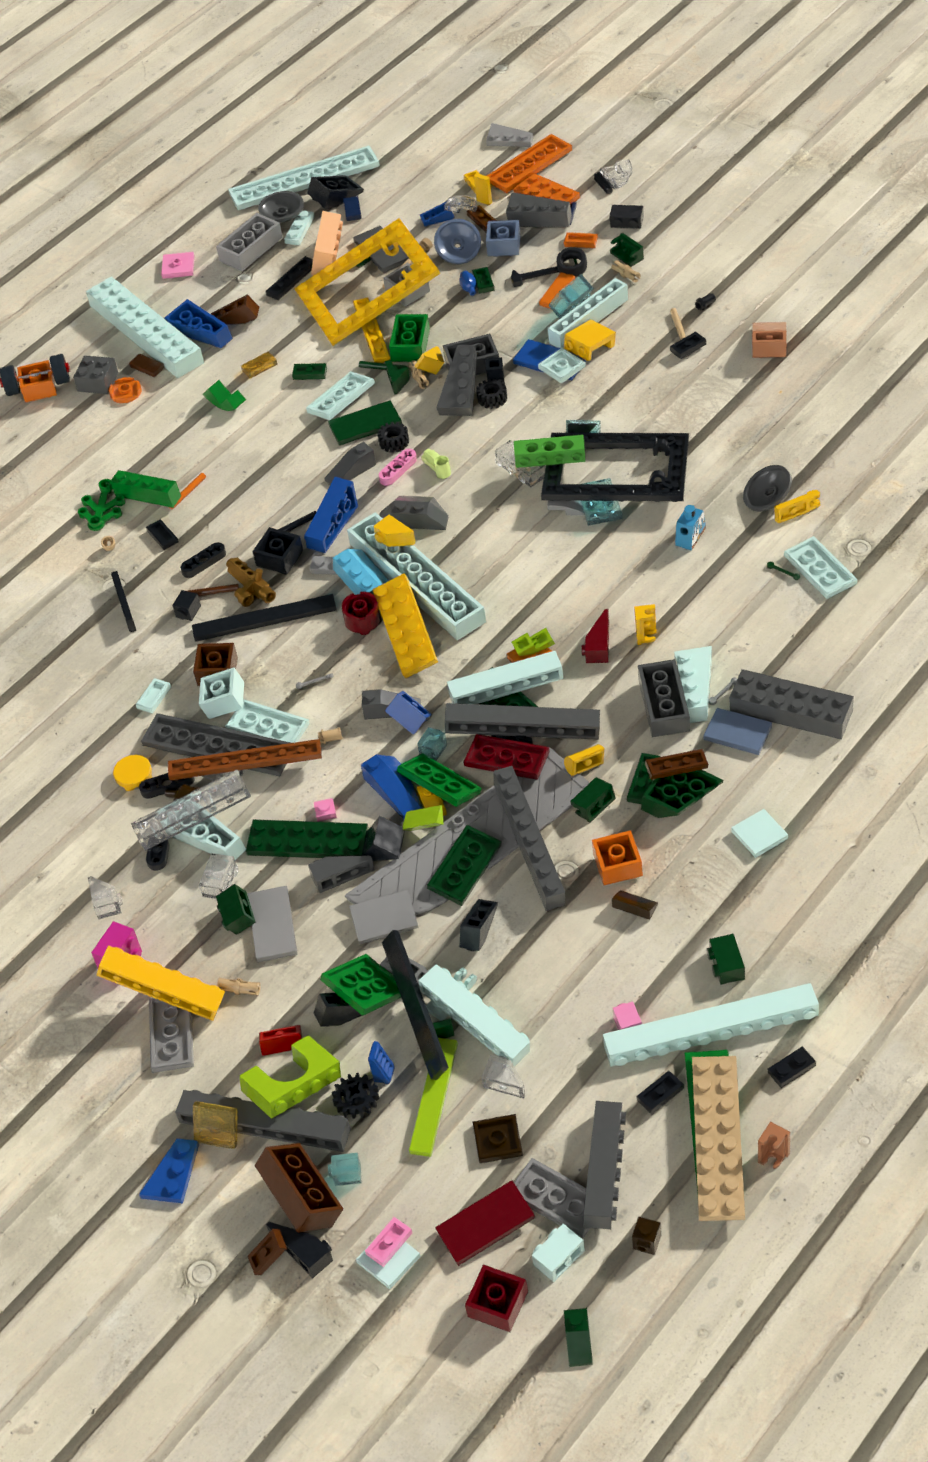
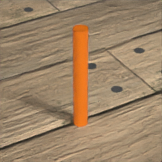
M200 473L180 492L181 498L173 508H169L174 509L206 478V475Z

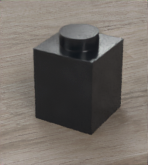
M502 357L486 359L487 380L491 379L493 381V378H495L496 381L501 380V382L505 383Z
M181 590L172 606L176 618L192 621L201 604L197 593Z

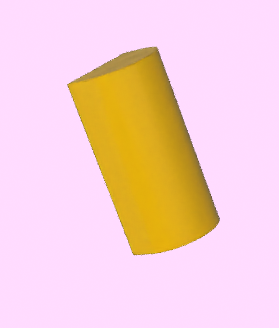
M597 744L565 757V769L571 776L603 764L605 748Z

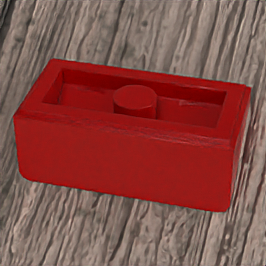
M301 1025L259 1033V1044L263 1056L291 1051V1045L302 1039Z

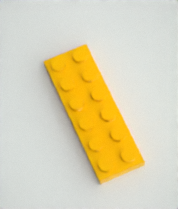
M405 573L372 589L405 679L438 663Z

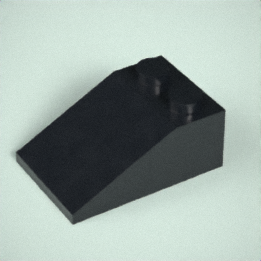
M345 175L311 177L307 194L312 197V200L321 204V207L330 209L344 203L343 198L356 197L363 193L364 189Z

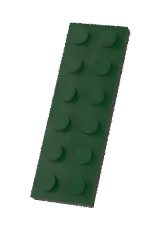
M253 819L246 854L247 856L298 858L361 856L369 827L368 823Z

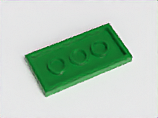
M424 753L397 767L398 773L455 807L481 794L482 788Z

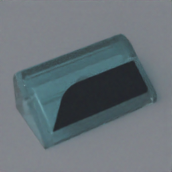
M566 420V433H601V421Z

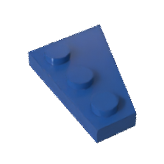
M177 1138L140 1192V1198L183 1204L199 1147L198 1141Z

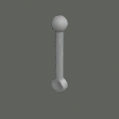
M333 673L303 683L298 682L296 683V688L302 689L303 686L334 677Z
M732 678L731 682L715 697H710L709 704L715 705L716 700L732 685H735L737 678Z

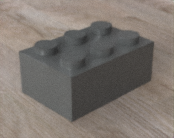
M491 334L443 345L444 359L448 370L450 369L457 345L475 346L477 351L476 375L487 373L486 359L499 358V353Z

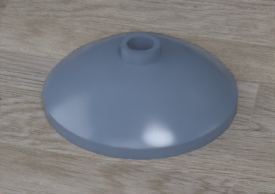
M448 220L435 233V250L448 263H467L474 259L480 250V233L475 225L467 220Z

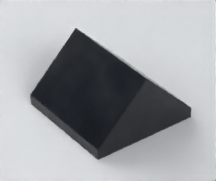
M379 816L367 830L361 856H371L372 861L399 859L405 830H403L402 826Z

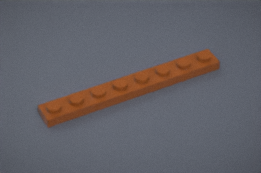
M320 739L170 760L168 761L169 780H177L322 759Z

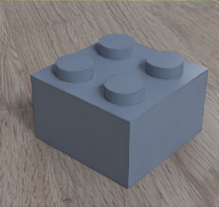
M519 220L488 221L486 234L488 256L519 255Z

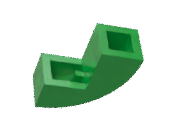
M220 380L203 393L208 401L224 411H233L246 401L238 390L231 394Z

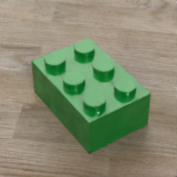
M396 314L389 344L392 362L418 361L420 356L426 352L430 332L428 314Z

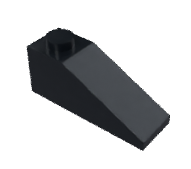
M483 899L477 900L460 925L459 948H465L468 951H480L486 941L498 902Z
M320 993L318 995L314 1015L320 1027L339 1026L362 1016L336 993Z
M273 1222L266 1224L269 1232L272 1229H280L287 1248L285 1251L312 1279L333 1261L331 1255L332 1248L325 1240L321 1242L315 1235L305 1232L297 1233L295 1229Z

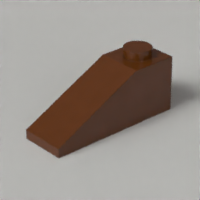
M247 294L212 312L211 315L226 325L245 324L249 321H254L258 317L259 306Z

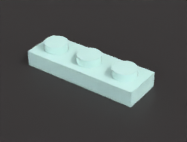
M304 210L295 218L284 239L285 244H301L315 217L314 212Z

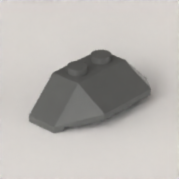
M398 496L379 514L382 518L390 514L410 529L446 530L449 519L448 514L434 497Z

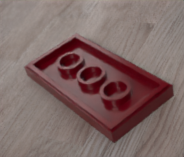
M476 734L463 763L465 767L492 772L513 766L516 776L538 780L550 750L546 746Z
M513 1180L439 1224L435 1229L459 1266L536 1217Z

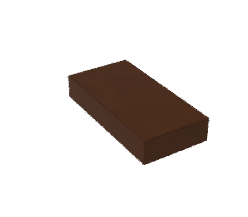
M138 354L129 362L131 368L152 377L158 375L165 368L163 363L142 354Z

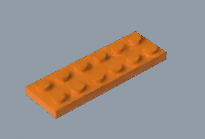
M550 134L488 174L487 177L490 178L491 185L508 193L533 173H539L572 151V145Z

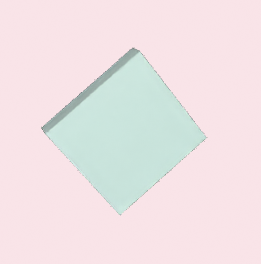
M564 348L559 349L538 364V368L560 383H563L586 367L583 360Z
M765 809L731 827V832L755 858L788 839V834Z
M405 1242L384 1267L367 1256L365 1250L357 1257L356 1262L387 1288L391 1289L421 1256L417 1250Z

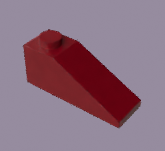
M604 609L585 637V645H582V656H585L586 663H608L609 609Z

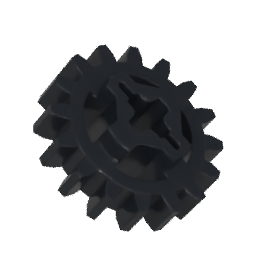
M356 1073L355 1077L348 1074L347 1080L340 1078L341 1084H335L336 1091H332V1101L334 1106H336L337 1112H343L344 1117L351 1114L352 1119H355L356 1114L363 1118L364 1112L372 1113L370 1107L376 1108V1101L379 1100L378 1086L375 1085L374 1079L368 1080L367 1074L361 1078L359 1073Z

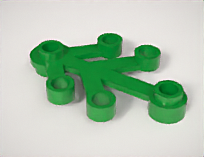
M103 479L98 483L101 491L98 505L89 495L81 498L83 506H89L95 512V515L92 516L86 507L78 509L79 517L88 521V528L92 531L102 529L105 526V522L111 518H120L122 516L121 508L114 506H123L126 503L123 495H117L113 500L106 503L108 494L113 490L110 479ZM109 509H111V512H109V513L105 514L104 516H102L103 513H105L106 511H108Z

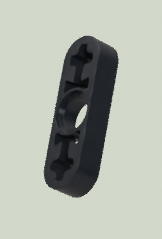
M220 542L213 543L184 561L180 566L182 575L186 578L194 577L226 556L224 544ZM207 558L205 562H199L200 559Z
M168 773L142 781L139 785V790L142 797L150 799L165 794L167 789L178 790L183 784L190 786L194 783L195 778L177 779V782L170 780L172 781L170 785L163 786L162 783L169 780Z

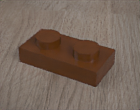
M272 1229L248 1255L254 1275H262L287 1249L280 1229Z

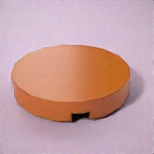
M123 377L117 379L115 384H111L108 391L114 402L128 403L137 399L142 389L138 380L136 381L131 377Z

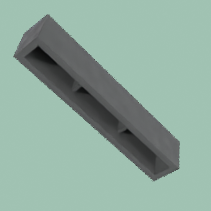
M596 1101L583 1215L585 1228L611 1230L612 1221L617 1220V1207L613 1206L614 1201L619 1199V1187H615L616 1182H620L621 1168H617L618 1162L622 1163L623 1149H619V1144H624L625 1130H621V1125H626V1112L622 1111V1102Z

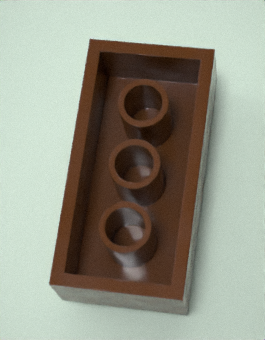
M301 1144L265 1147L254 1166L297 1233L332 1228L343 1211V1207Z

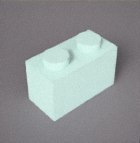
M562 1224L558 1229H553L548 1239L534 1249L532 1253L533 1265L551 1281L555 1282L585 1251L584 1241L566 1225Z

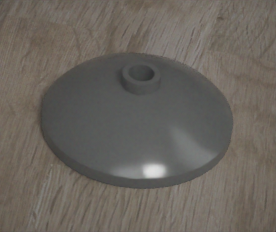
M280 191L262 199L258 210L259 214L282 223L297 217L304 208L303 198L295 192Z
M770 465L756 472L744 488L743 500L746 506L753 511L761 512L770 510L780 504L791 488L792 477L790 472L781 465Z

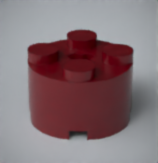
M364 591L357 595L352 593L343 600L342 613L347 629L361 635H367L378 626L381 617L378 602L373 594Z

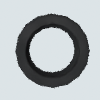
M568 247L559 252L556 257L559 273L562 272L578 277L587 269L586 254L580 248ZM569 259H579L581 261L575 266L563 265Z

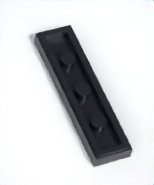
M304 256L266 290V295L276 300L282 298L312 271L313 259Z
M111 572L129 632L137 631L118 572Z

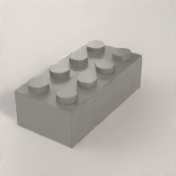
M256 213L216 246L219 261L240 271L245 270L283 238L280 223Z

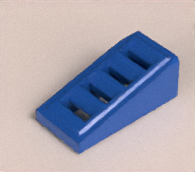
M444 202L420 214L424 226L455 218L448 202Z
M374 1041L368 1057L374 1082L389 1084L395 1069L394 1064L380 1043Z

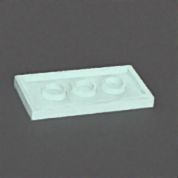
M350 371L307 406V413L331 420L375 384L374 379Z
M814 536L784 551V556L826 599L857 584V578Z
M243 699V709L235 711L225 727L227 729L295 743L299 741L310 723L309 719Z

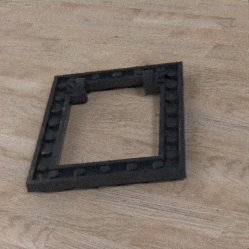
M551 433V437L583 435L584 448L653 449V456H658V452H665V456H669L668 475L665 477V473L661 470L652 472L649 478V485L562 484L565 464L546 465L541 500L684 501L689 433ZM655 478H661L662 482H655Z

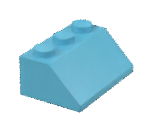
M346 549L333 557V570L355 595L363 591L374 595L372 589L389 581L362 550Z

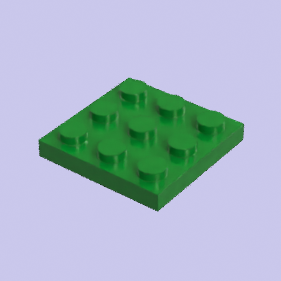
M367 954L321 974L320 981L362 1016L401 998L394 976Z

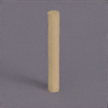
M672 308L670 313L681 340L686 335L676 308Z

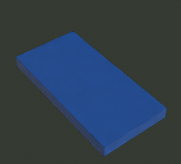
M528 339L513 358V364L543 372L538 368V364L561 348ZM575 355L576 357L580 358V359L583 360L584 362L587 361V360H585V359H583V358H581V357ZM577 373L570 377L568 380H573Z

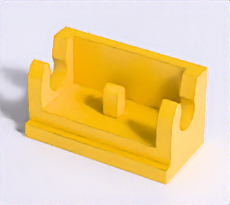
M655 604L634 606L637 644L654 642L656 637H647V635L657 633Z

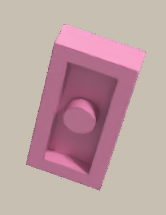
M393 1217L365 1250L366 1255L384 1267L411 1236L412 1229Z

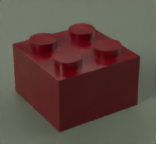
M483 1264L465 1303L467 1317L511 1333L528 1293L526 1279Z

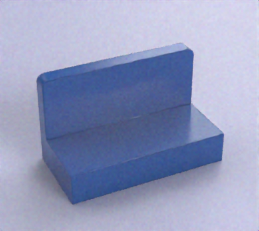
M404 691L398 693L385 710L387 714L412 734H415L422 724L432 716L428 710Z

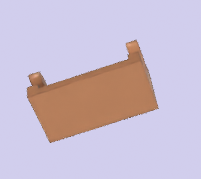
M770 1122L758 1140V1163L765 1165L770 1157H774L776 1162H774L773 1168L776 1169L781 1165L784 1158L790 1155V1131Z

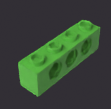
M583 435L514 441L516 468L585 462Z

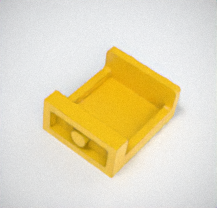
M590 319L565 334L564 349L589 361L591 360L592 351L602 345L610 349L615 346L616 332Z

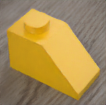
M390 514L373 526L375 539L387 547L415 544L414 531Z

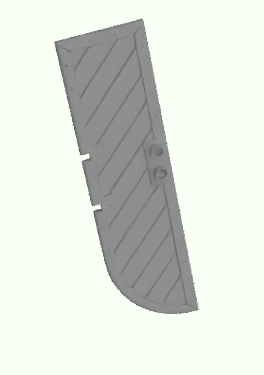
M550 747L549 755L538 780L517 776L539 831L573 807L570 801L590 783L581 774L571 776L565 769L564 759ZM492 786L446 820L444 825L438 826L401 853L399 859H393L345 895V898L353 904H358L408 890L415 915L428 912L448 901L449 899L428 890L427 884L466 825L502 841V845L488 865V869L519 847L495 786Z

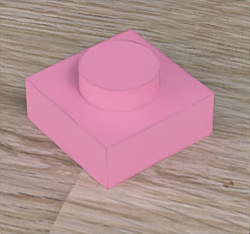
M333 798L314 802L317 822L337 818Z

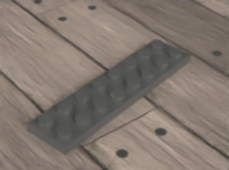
M156 713L141 740L142 746L190 757L291 743ZM286 764L248 770L280 777Z

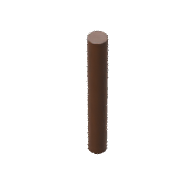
M239 584L188 590V592L197 593L198 596L233 592L239 588Z

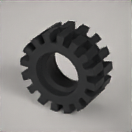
M493 378V381L488 379L487 382L483 380L482 383L478 384L476 393L480 406H485V408L490 406V409H493V406L499 408V405H504L503 402L506 403L507 389L504 382H501V380L496 381Z
M391 422L390 425L386 423L385 427L382 425L381 429L378 430V441L382 450L385 449L386 452L390 450V453H393V450L399 452V449L404 450V447L408 446V429L403 423L399 424V422H396L394 424V422Z

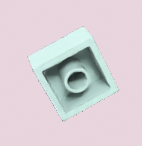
M235 668L201 678L199 706L209 719L243 709L244 681Z

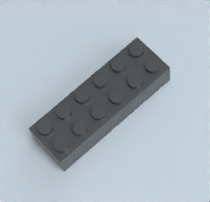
M742 669L730 694L729 701L730 711L842 740L853 712L854 696Z

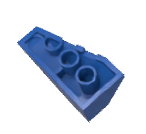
M376 754L361 764L363 779L403 819H405L406 812L423 809L411 780L397 772V767L401 763L394 756Z

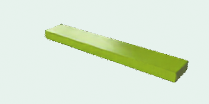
M438 1038L449 1068L437 1080H431L429 1073L427 1074L409 1148V1153L412 1155L432 1156L458 1046L457 1040Z

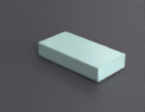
M154 678L136 703L137 709L153 714L170 690V683Z

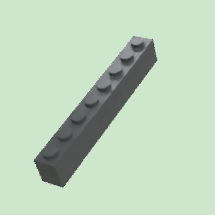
M446 703L445 733L498 736L526 735V737L599 740L600 710Z
M513 766L493 771L495 789L545 910L548 911L565 906V890Z
M183 1090L175 1111L179 1123L295 1144L300 1143L301 1145L344 1152L351 1130L348 1118L341 1115L332 1116L319 1111L309 1112L301 1108H289L271 1119L253 1101L242 1100L238 1097H223L216 1093L205 1094L198 1090Z

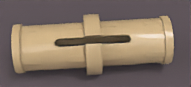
M617 260L613 262L617 266L612 264V270L633 282L639 281L635 277L640 279V273L632 270L629 265H624Z
M412 361L414 366L409 362L408 368L412 372L413 379L419 384V387L425 389L424 383L428 387L429 381L425 377L424 370L415 367L417 361Z
M219 978L217 986L221 990L234 992L235 995L242 993L258 996L261 988L260 982H247L240 978H237V980Z

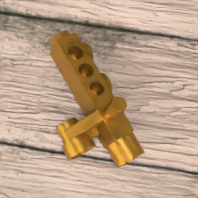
M238 557L230 558L226 562L227 572L244 586L243 588H238L234 593V596L242 606H250L254 601V595L258 599L261 598L265 603H271L275 599L276 592L262 579V569L253 571L247 566L246 562L241 561Z

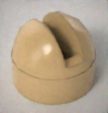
M112 536L102 538L101 545L103 549L110 551L115 548L116 543Z

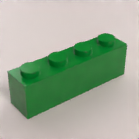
M118 470L110 480L115 496L123 495L126 499L173 508L181 498L176 481Z

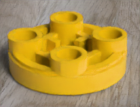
M129 755L116 763L113 775L118 785L124 787L126 791H132L139 787L142 781L152 778V768L147 758L141 755Z

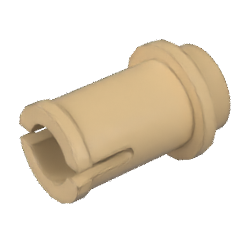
M340 727L327 731L322 729L321 732H318L320 742L326 744V742L342 740Z

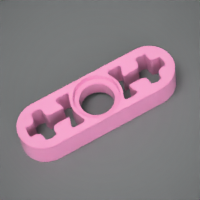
M405 449L379 472L380 483L384 486L392 485L416 463V452L413 449ZM398 465L402 466V467L399 468V469H395V468H394L395 466H398Z

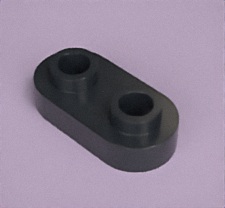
M157 834L149 840L146 862L151 870H161L167 864L170 845L165 835Z

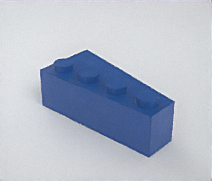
M188 299L164 317L167 322L186 337L218 348H222L233 339L228 325Z
M334 477L309 528L305 532L304 539L308 549L326 553L357 509L358 504L353 481Z

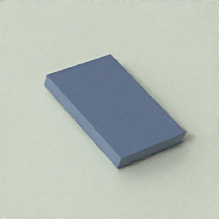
M717 708L703 737L705 741L759 755L772 728V722Z

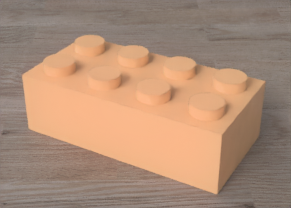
M322 212L311 275L318 273L336 261L343 221H340L341 214Z

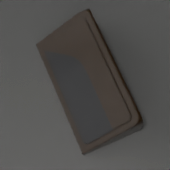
M622 890L612 898L613 908L649 920L658 905V902Z

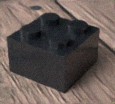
M269 527L252 552L256 566L287 575L303 552L300 535Z

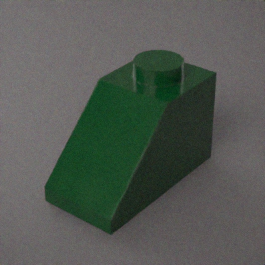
M587 1308L563 1310L569 1367L593 1365Z

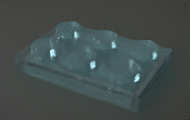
M608 478L583 484H612V482ZM580 501L588 526L623 519L618 501Z

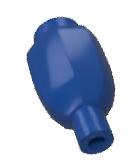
M468 271L461 272L459 283L462 289L469 292L471 296L475 295L476 280L474 275Z

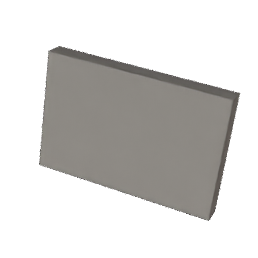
M408 890L349 906L359 944L385 938L392 930L402 933L419 928Z

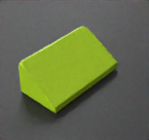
M442 805L406 812L403 830L415 831L444 825Z

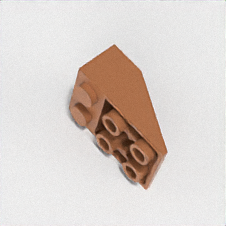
M786 322L753 323L752 358L786 357Z

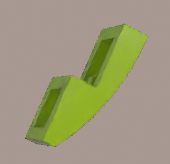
M547 628L532 636L526 633L511 642L519 656L530 655L555 644Z

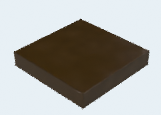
M516 1114L472 1121L480 1164L523 1156Z

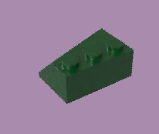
M704 770L654 779L642 797L641 810L657 818L678 816L722 784L724 780Z

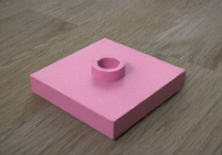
M194 252L163 255L162 279L193 276Z

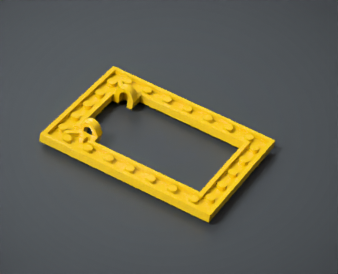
M398 218L294 289L334 346L441 273L400 218ZM393 245V249L389 250L388 247ZM398 246H400L413 263L410 265L412 270L408 273L403 270L401 272L404 278L402 281L337 324L316 292L381 248L385 254L395 256L399 252Z

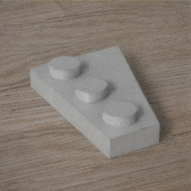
M491 123L486 143L487 146L531 147L533 133Z

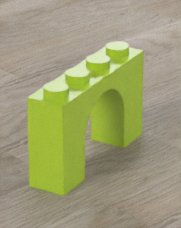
M309 1035L291 1045L293 1061L306 1071L300 1078L287 1082L277 1081L269 1077L257 1065L239 1075L241 1092L271 1119L341 1077L340 1061Z

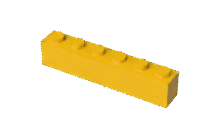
M111 946L107 947L96 975L214 1021L225 993L218 986L205 984L197 978L187 977L177 970L164 968L159 963L149 962L139 955H131L118 947Z

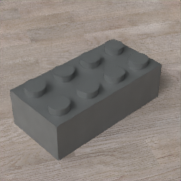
M672 659L638 665V680L651 736L658 737L689 732L690 716L676 660Z

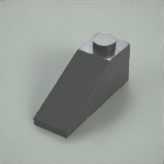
M364 441L351 448L324 480L329 485H331L334 477L351 480L374 467L376 462L373 449Z
M382 689L362 691L364 719L392 718L385 710L398 693ZM412 697L415 701H417V702L421 705V699H420V698Z
M371 856L325 857L308 864L311 878L319 893L375 870Z

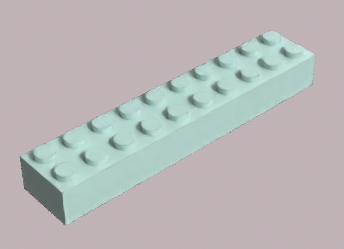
M112 276L86 291L89 304L94 310L152 358L163 363L164 367L176 378L182 377L204 363L200 347Z
M376 512L347 529L350 545L355 549L362 550L389 580L405 573L417 605L457 641L486 623L484 607L414 545L387 547L375 539L373 526L383 519Z

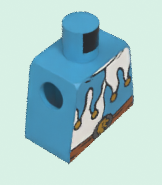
M693 505L685 506L683 513L676 523L675 546L692 551L706 529L704 511L695 508Z

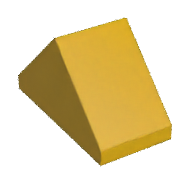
M435 346L424 352L415 364V367L437 374L444 364L439 347Z

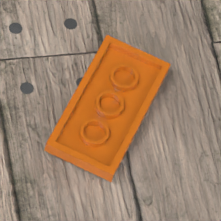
M535 173L514 188V193L570 202V205L580 198V192Z

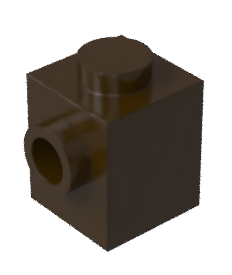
M638 1216L632 1234L633 1249L655 1255L661 1238V1222Z

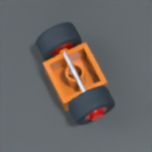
M63 354L53 355L49 358L50 362L46 360L17 367L18 376L13 365L1 367L0 385L2 388L4 387L7 396L20 394L21 389L25 402L57 395L55 382L57 385L70 382L69 372L71 371L69 363H66Z

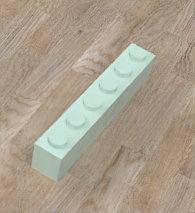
M614 278L548 328L549 344L558 348H564L566 333L590 319L598 323L628 300L627 284Z
M556 651L454 679L448 681L447 686L453 704H478L563 679V670Z
M435 964L419 980L420 991L512 1069L530 1052L529 1038L524 1033H519L515 1030L510 1021L507 1019L503 1020L493 1007L486 1006L477 994H472L468 991L463 982L456 981L451 977L447 969Z

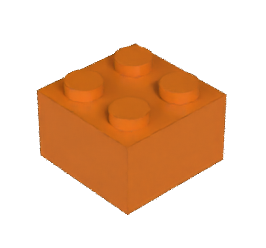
M631 830L592 840L593 856L603 886L643 876L642 861Z

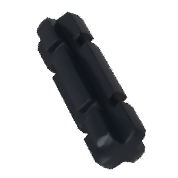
M600 172L594 173V180L605 193H612L613 186Z

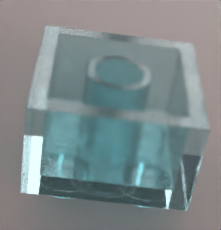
M581 274L561 289L548 306L561 319L592 296L590 293L594 288Z

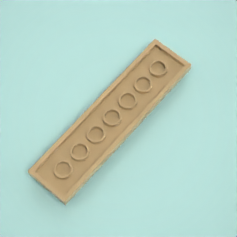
M736 1056L692 1057L699 1221L745 1220Z

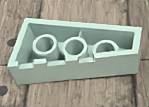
M712 646L675 651L674 659L676 660L690 716V723L707 721Z
M190 797L161 823L168 836L231 863L246 851L239 836Z

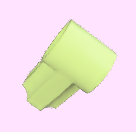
M427 449L424 451V454L421 456L422 461L436 472L437 478H448L451 475L448 457L440 456L434 450Z

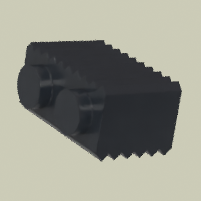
M612 205L609 216L610 227L641 229L644 218L643 206Z

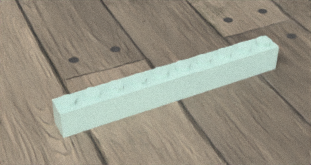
M811 983L605 1033L603 1034L604 1047L610 1067L622 1066L628 1062L643 1061L649 1057L663 1056L669 1052L687 1050L690 1047L707 1045L717 1040H728L734 1036L748 1035L754 1031L768 1030L782 1024L789 1025L795 1021L809 1020L819 1016V1003Z

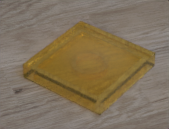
M195 1101L193 1104L194 1140L202 1144L235 1149L237 1147V1108Z

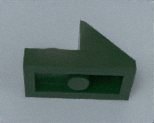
M392 360L385 361L387 375L394 395L398 394L410 380L408 368L397 369V366H393Z

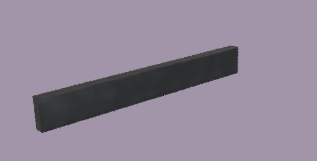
M333 594L193 624L192 630L194 640L197 642L337 611Z
M392 930L382 941V945L431 1080H437L449 1067L400 933L397 930Z

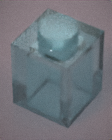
M428 727L417 743L419 755L424 753L437 761L447 746L445 733Z
M358 1153L331 1156L332 1164L328 1165L329 1178H333L335 1186L362 1183L361 1163Z

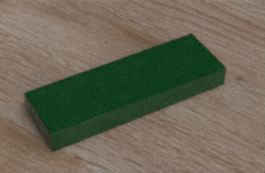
M641 753L627 795V802L642 804V797L653 781L649 776L645 761L661 756Z

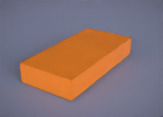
M567 232L564 247L595 248L598 234Z

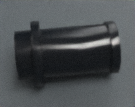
M710 292L706 296L698 298L695 306L698 310H705L706 306L716 301V297Z

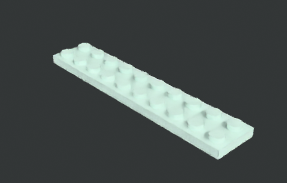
M369 145L228 190L237 210L259 205L262 199L275 192L291 191L296 193L308 189L311 177L350 176L366 170H372L379 167L380 164Z

